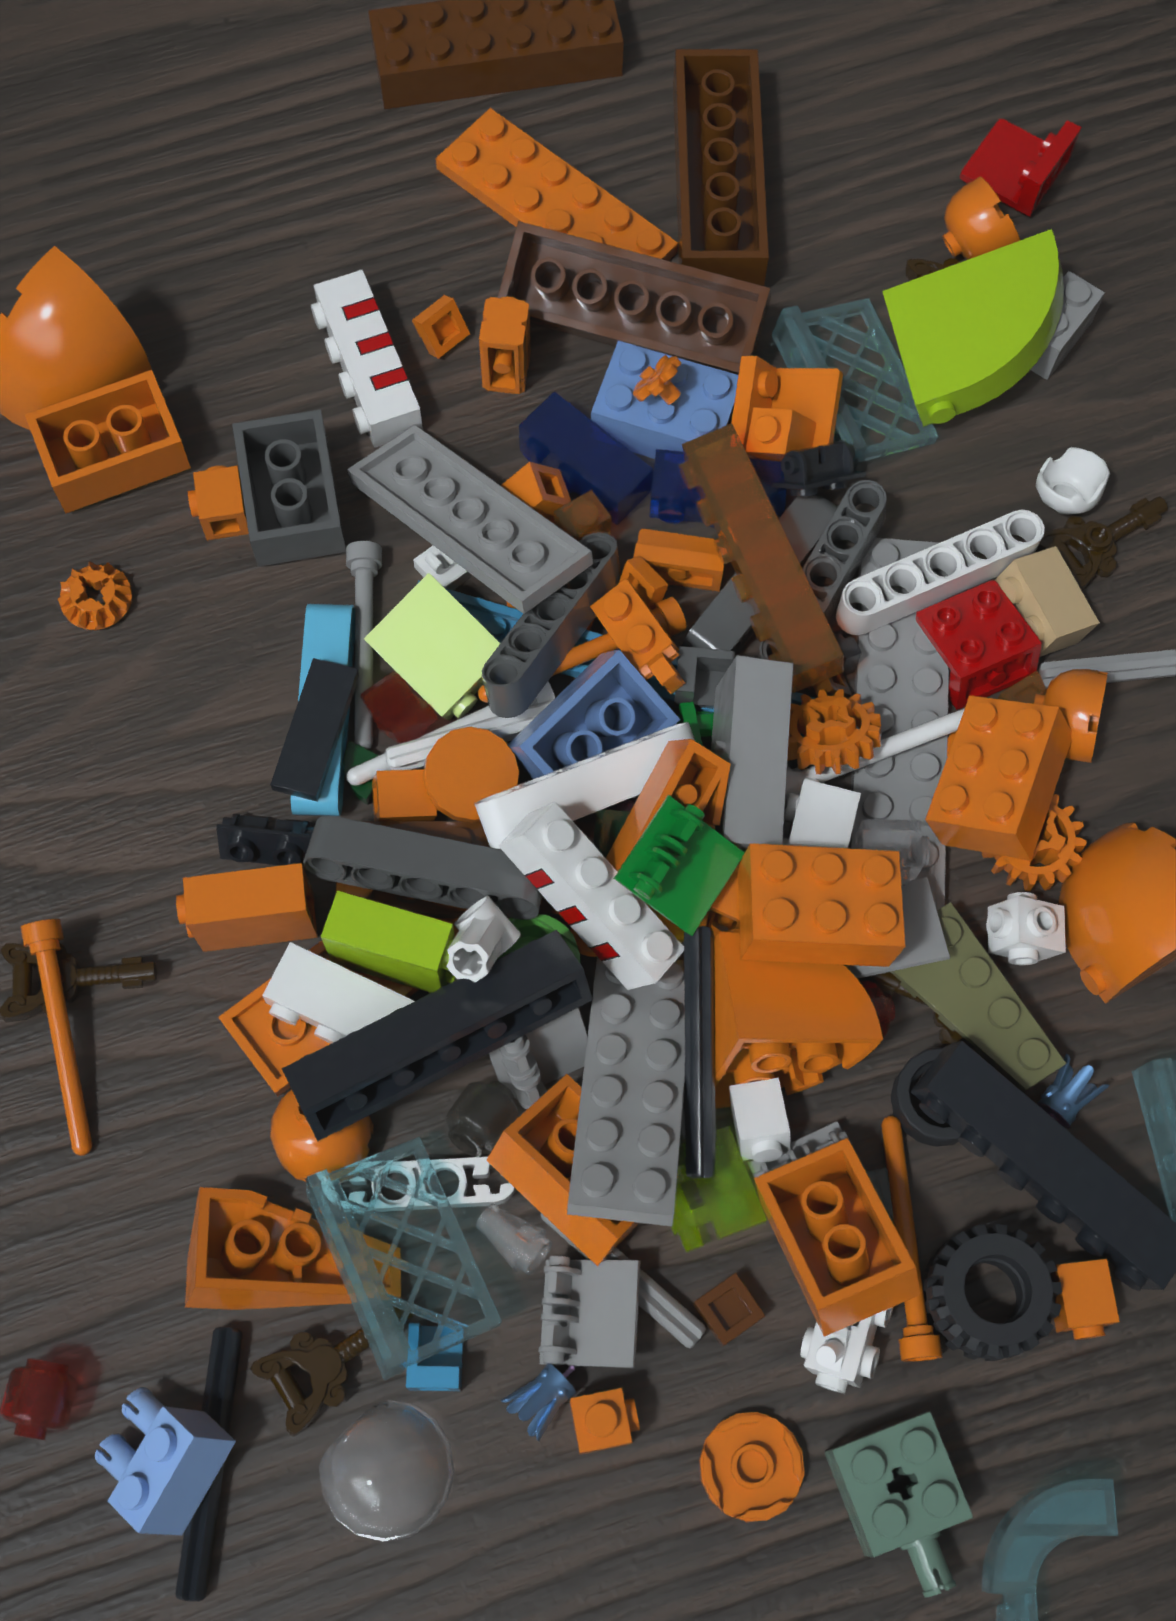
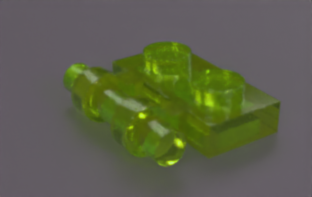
M729 1126L716 1130V1174L714 1177L691 1178L686 1174V1164L678 1166L673 1224L670 1227L674 1236H680L686 1253L705 1246L698 1227L706 1223H712L719 1241L764 1224L767 1221ZM684 1142V1143H682V1146H681V1147H682L683 1152H684L685 1157H686V1153H685V1142ZM695 1180L704 1206L694 1210L690 1209L681 1186L683 1183Z

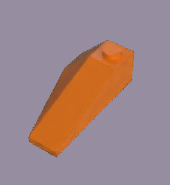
M199 1188L187 1258L185 1308L245 1310L400 1300L401 1248L347 1227L338 1229L312 1219L311 1213L298 1208L295 1211L266 1201L267 1196L251 1190Z

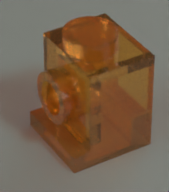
M592 490L554 511V524L578 542L584 536L591 533L601 532L611 535V515Z

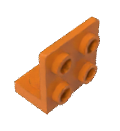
M741 356L728 444L744 452L746 451L753 407L793 409L816 422L812 447L833 443L843 372L837 368H776L758 356Z

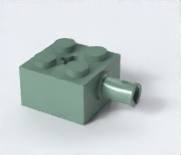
M931 1412L916 1415L824 1451L864 1556L877 1557L901 1547V1550L907 1549L922 1586L924 1598L940 1594L942 1589L947 1591L957 1586L955 1579L952 1578L937 1537L941 1536V1530L973 1518V1515ZM892 1470L897 1475H905L908 1485L902 1488L903 1497L900 1493H889L887 1489V1483L894 1479Z

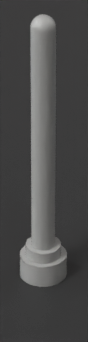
M356 541L348 544L346 547V566L351 569V575L355 577V668L359 671V679L355 688L354 743L369 750L373 745V648L364 638L373 630V577L378 574V570L382 567V547L371 541Z

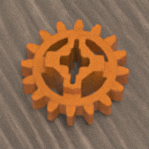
M822 689L818 692V698L812 699L804 694L801 696L802 705L791 704L787 761L797 759L798 769L803 770L811 764L815 766L816 774L821 775L825 767H832L835 774H841L842 765L848 764L854 769L860 768L859 758L871 760L874 757L873 748L881 746V716L875 713L872 702L862 704L861 694L856 693L850 698H845L844 690L838 689L834 696H828L826 691Z
M1054 794L1032 860L982 852L983 858L994 857L997 862L991 869L993 874L999 873L1002 870L1009 873L1006 880L1007 885L1011 886L1018 878L1023 880L1025 891L1030 892L1036 881H1039L1042 888L1046 891L1053 886L1055 878L1064 883L1072 874L1070 869L1082 861L1083 858L1077 853L1084 849L1087 840L1076 837V835L1083 829L1084 824L1079 821H1070L1069 817L1075 809L1072 805L1064 809H1060L1057 806L1059 795ZM1038 863L1045 865L1041 867L1030 866Z

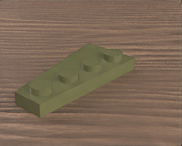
M950 902L937 910L950 959L891 971V973L901 981L900 985L914 998L918 996L939 1015L938 1019L951 1031L955 1029L974 1046L973 1050L1024 1093L1061 1069L1066 1062Z

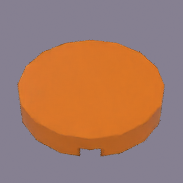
M475 727L455 729L438 739L425 759L423 771L425 789L427 788V793L437 810L453 820L471 823L480 821L474 803L517 786L519 778L515 754L507 743L491 731Z
M759 1412L737 1413L718 1423L705 1439L699 1458L701 1483L710 1501L726 1515L745 1522L769 1520L786 1511L798 1495L805 1474L803 1453L794 1434L777 1419Z

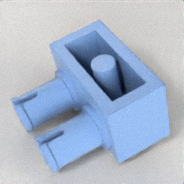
M138 1388L126 1398L137 1410H134L129 1404L123 1403L122 1413L145 1434L143 1441L137 1451H135L121 1434H112L100 1443V1446L110 1456L107 1457L101 1450H96L95 1460L118 1481L108 1502L138 1533L182 1535L236 1441L205 1411L165 1407L153 1396L148 1388Z

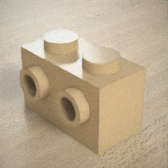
M1056 546L1014 559L994 580L1042 642L1040 657L1079 643L1100 623Z

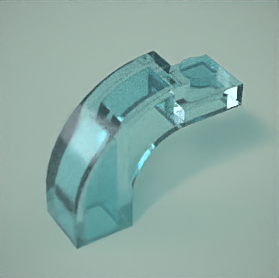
M1080 1479L1051 1483L1027 1494L1005 1514L990 1539L982 1571V1592L1003 1594L1004 1604L997 1605L996 1621H1038L1036 1597L1038 1573L1046 1556L1058 1544L1078 1536H1118L1113 1479Z

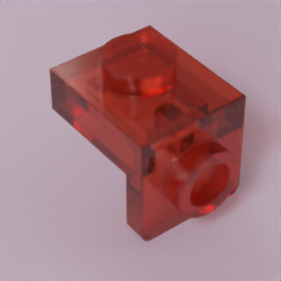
M396 671L391 672L360 695L361 700L380 731L398 744L423 736L427 732L428 726L438 720L430 704L414 695L406 681Z

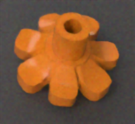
M665 355L659 359L655 369L648 366L639 375L642 380L634 388V397L638 401H644L651 394L653 396L659 394L667 405L675 402L681 395V392L671 380L676 375L677 368L682 364L676 356L668 358Z

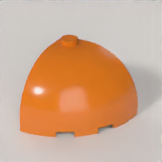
M56 246L52 247L19 283L16 289L21 293V296L15 303L9 316L2 312L0 314V413L11 422L30 430L25 414L152 370L144 348L117 307L101 288Z
M1125 823L1107 832L1080 854L1083 858L1082 861L1070 869L1072 874L1061 887L1059 905L1064 906L1065 944L1081 970L1080 976L1084 985L1092 994L1099 995L1105 1004L1176 960V839L1154 827L1142 831L1138 830L1136 823Z
M740 929L718 932L714 939L715 1109L731 1107L729 1089L731 1085L779 1078L781 1088L785 1087V1092L788 1096L823 1083L822 1073L841 1063L843 1068L850 1069L868 1056L882 1042L883 1036L874 1005L862 984L845 965L741 960Z

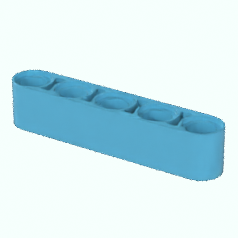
M307 604L298 701L313 658L353 668L355 644L354 605ZM350 706L318 802L291 795V811L293 815L341 816L345 781L343 759L348 740Z

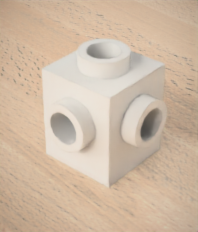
M1017 892L1009 894L1007 900L988 907L986 923L988 953L1008 957V962L1014 965H1032L1038 961L1066 953L1064 906L1037 900V896L1033 893Z

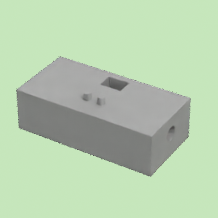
M737 655L715 688L711 752L731 764L720 825H716L715 830L745 853L750 843L782 845L793 663Z

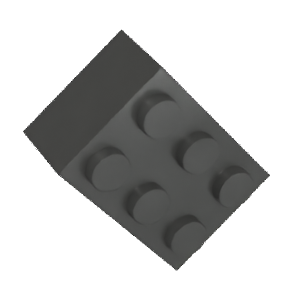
M321 409L233 423L249 539L258 567L346 552L328 440Z

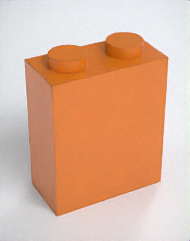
M302 863L183 878L184 894L176 896L179 923L186 924L188 937L195 938L203 952L318 938L314 892Z

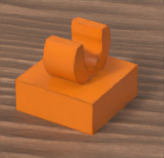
M443 295L412 319L429 354L438 359L470 335L455 300L446 295Z

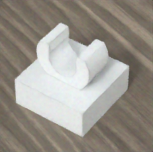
M431 546L413 560L415 569L423 578L430 573L446 589L455 590L473 576L435 546Z

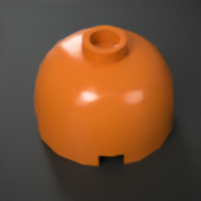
M978 177L963 186L952 196L946 206L944 221L948 232L942 235V239L954 258L962 254L968 260L1020 241L1018 232L1009 214L1004 216L997 205L1000 199L982 177Z
M1073 669L1060 673L1051 680L1045 695L1036 694L1034 704L1059 707L1072 731V741L1066 755L1068 759L1092 762L1108 673L1090 669Z
M292 1089L280 1100L271 1118L270 1137L277 1157L283 1168L301 1181L306 1182L305 1178L310 1180L320 1179L322 1183L335 1182L352 1174L366 1159L370 1150L368 1143L371 1139V1133L373 1134V1123L369 1115L317 1141Z

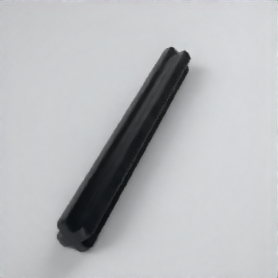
M698 926L693 936L684 932L686 1174L691 1178H711L716 1174L714 931L711 927Z
M216 1327L212 1335L202 1411H205L229 1434L243 1334L237 1328ZM225 1462L184 1531L175 1591L176 1598L182 1601L199 1602L204 1600L207 1594Z

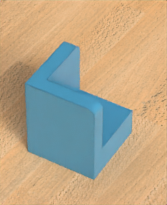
M409 1323L406 1388L408 1390L461 1391L462 1328L422 1326L420 1323Z

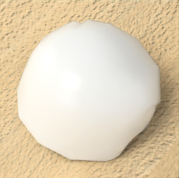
M1072 447L1068 448L1063 456L1057 460H1053L1051 457L1047 458L1037 476L1035 487L1043 503L1060 514L1084 513L1093 509L1100 501L1109 479L1110 471L1106 462L1094 452Z

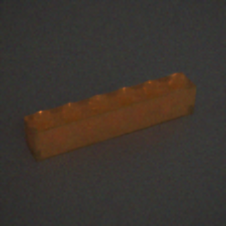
M731 423L682 444L685 462L679 464L680 472L687 488L696 487L701 497V500L696 501L699 514L706 527L712 524L715 527L719 536L714 539L718 555L724 565L731 562L736 572V576L731 578L736 594L741 603L749 601L755 613L749 617L755 635L759 642L767 640L773 652L772 655L768 656V660L793 663L792 694L843 673L844 655L733 424Z

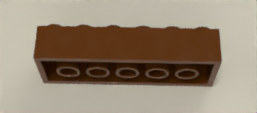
M441 0L368 10L384 109L622 76L624 41L614 0Z
M675 49L673 103L679 264L764 286L769 253L758 49Z
M518 221L498 298L509 296L528 303L530 323L612 346H616L619 340L739 375L741 356H755L771 300L770 288Z

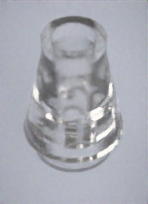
M492 1203L483 1211L476 1223V1228L488 1238L514 1272L521 1270L526 1275L532 1274L542 1264L552 1248V1241L545 1237L546 1230L501 1209L495 1203Z

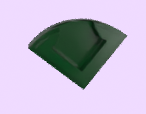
M349 741L343 759L346 779L347 773L351 768L379 755ZM372 780L359 786L351 785L348 782L354 795L368 805L373 797Z

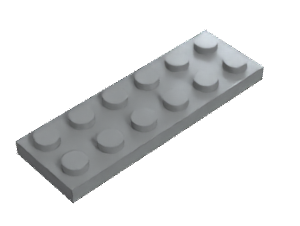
M416 425L410 427L347 469L350 483L523 614L527 613L593 564L591 550Z
M597 957L567 1215L672 1226L685 1078L684 960H676L657 983L627 990Z

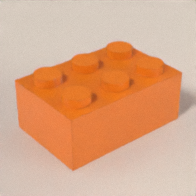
M152 370L25 414L50 483L65 514L191 468L182 441Z
M969 696L925 818L941 844L1032 860L1072 741V731L1059 707Z
M749 844L738 865L741 960L889 967L905 948L899 851Z
M566 1074L503 1131L486 1161L598 1266L639 1223L567 1215L582 1087Z
M848 1138L754 1178L764 1213L824 1337L920 1295L916 1266Z

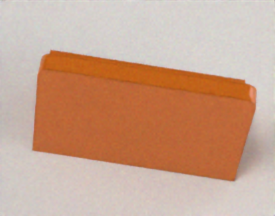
M641 529L638 542L635 545L633 558L641 556L669 585L720 592L727 543L719 539Z

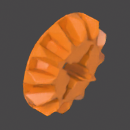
M89 561L88 566L80 570L72 568L71 576L66 582H60L61 593L58 602L61 610L73 625L82 629L100 630L110 627L125 616L131 605L132 589L123 571L120 572L115 569L109 562L105 565H96ZM89 585V587H93L96 590L102 589L101 594L105 604L102 605L93 598L87 599L88 595L85 587Z

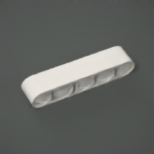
M1013 511L849 582L842 592L836 612L837 623L843 631L849 634H866L996 578L1014 559L1035 553L1044 535V524L1040 517L1031 511ZM1012 535L1020 536L1026 542H1020L1014 539ZM972 552H980L987 557V559H979L978 557L974 556ZM931 569H941L948 576H939ZM891 586H901L909 593H898ZM861 603L865 605L869 610L858 611L854 609L850 604Z
M689 722L659 730L477 801L474 804L490 848L501 849L498 845L529 813L553 802H556L569 818L574 821L640 795L668 741L693 739L695 741Z

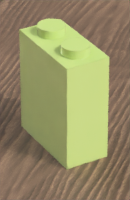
M430 573L364 638L441 717L448 721L454 715L460 719L476 704L478 699L474 695L484 685L482 668L500 645V642Z

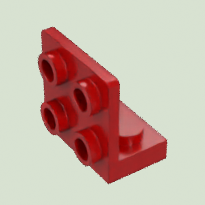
M999 119L962 169L960 179L969 183L978 177H982L990 185L1001 202L1030 217L1069 162L1082 127L1067 120L1057 135L1051 132L1044 141L1005 119Z
M988 581L916 613V622L951 670L948 699L956 710L966 706L969 696L986 698L1036 676L1042 642L996 581Z

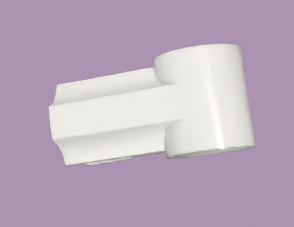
M485 896L473 904L455 922L454 925L459 932L447 949L449 962L446 967L457 979L465 978L477 982L489 973L496 959L505 953L520 937L521 933L489 896Z

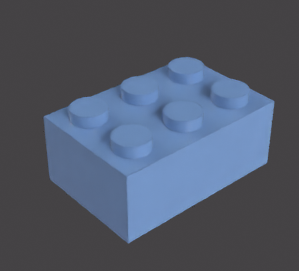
M618 340L591 411L590 440L714 476L731 428L739 375L678 358L682 364L677 368L678 371L672 377L671 382L681 392L679 398L670 405H667L659 394L657 396L651 394L644 401H638L634 397L633 391L636 384L642 380L639 375L648 366L655 369V365L661 357L666 355L670 358L673 356Z
M620 650L601 653L508 746L515 754L516 762L533 780L659 730L674 726L680 718Z

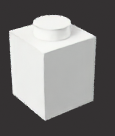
M779 1078L729 1086L731 1112L741 1161L753 1159L755 1162L764 1163L774 1161L780 1158L782 1154H787L790 1151V1128Z

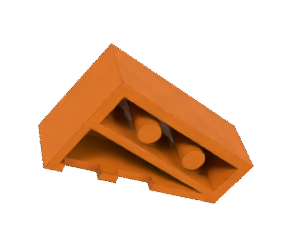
M693 739L668 741L606 857L608 862L618 872L668 795L684 807L692 804L705 813L702 820L715 830V826L720 825L731 764Z

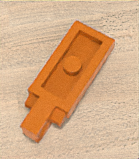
M627 578L590 606L621 652L646 681L655 676L670 694L686 683L671 663L680 656L677 652L679 648Z

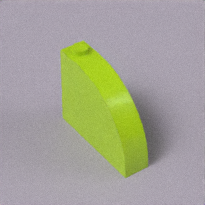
M1052 229L882 291L914 403L923 427L933 423H945L956 415L982 406L1000 396L1022 379L1047 349L1058 326L1064 300L1063 272Z

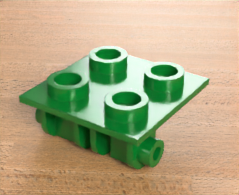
M668 795L613 879L684 932L693 936L741 861L744 852L702 820L705 816L702 810L692 804L684 807Z

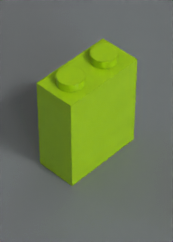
M341 891L336 892L321 935L331 962L344 968L430 993L447 985V983L457 980L446 967L449 962L447 949L455 938L453 924Z

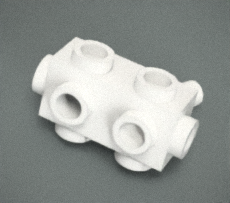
M893 1307L825 1337L817 1322L815 1328L808 1327L801 1345V1357L806 1358L804 1367L809 1372L817 1375L815 1384L845 1394L847 1385L860 1388L863 1377L872 1379L880 1354V1349L872 1346L877 1326L887 1327Z

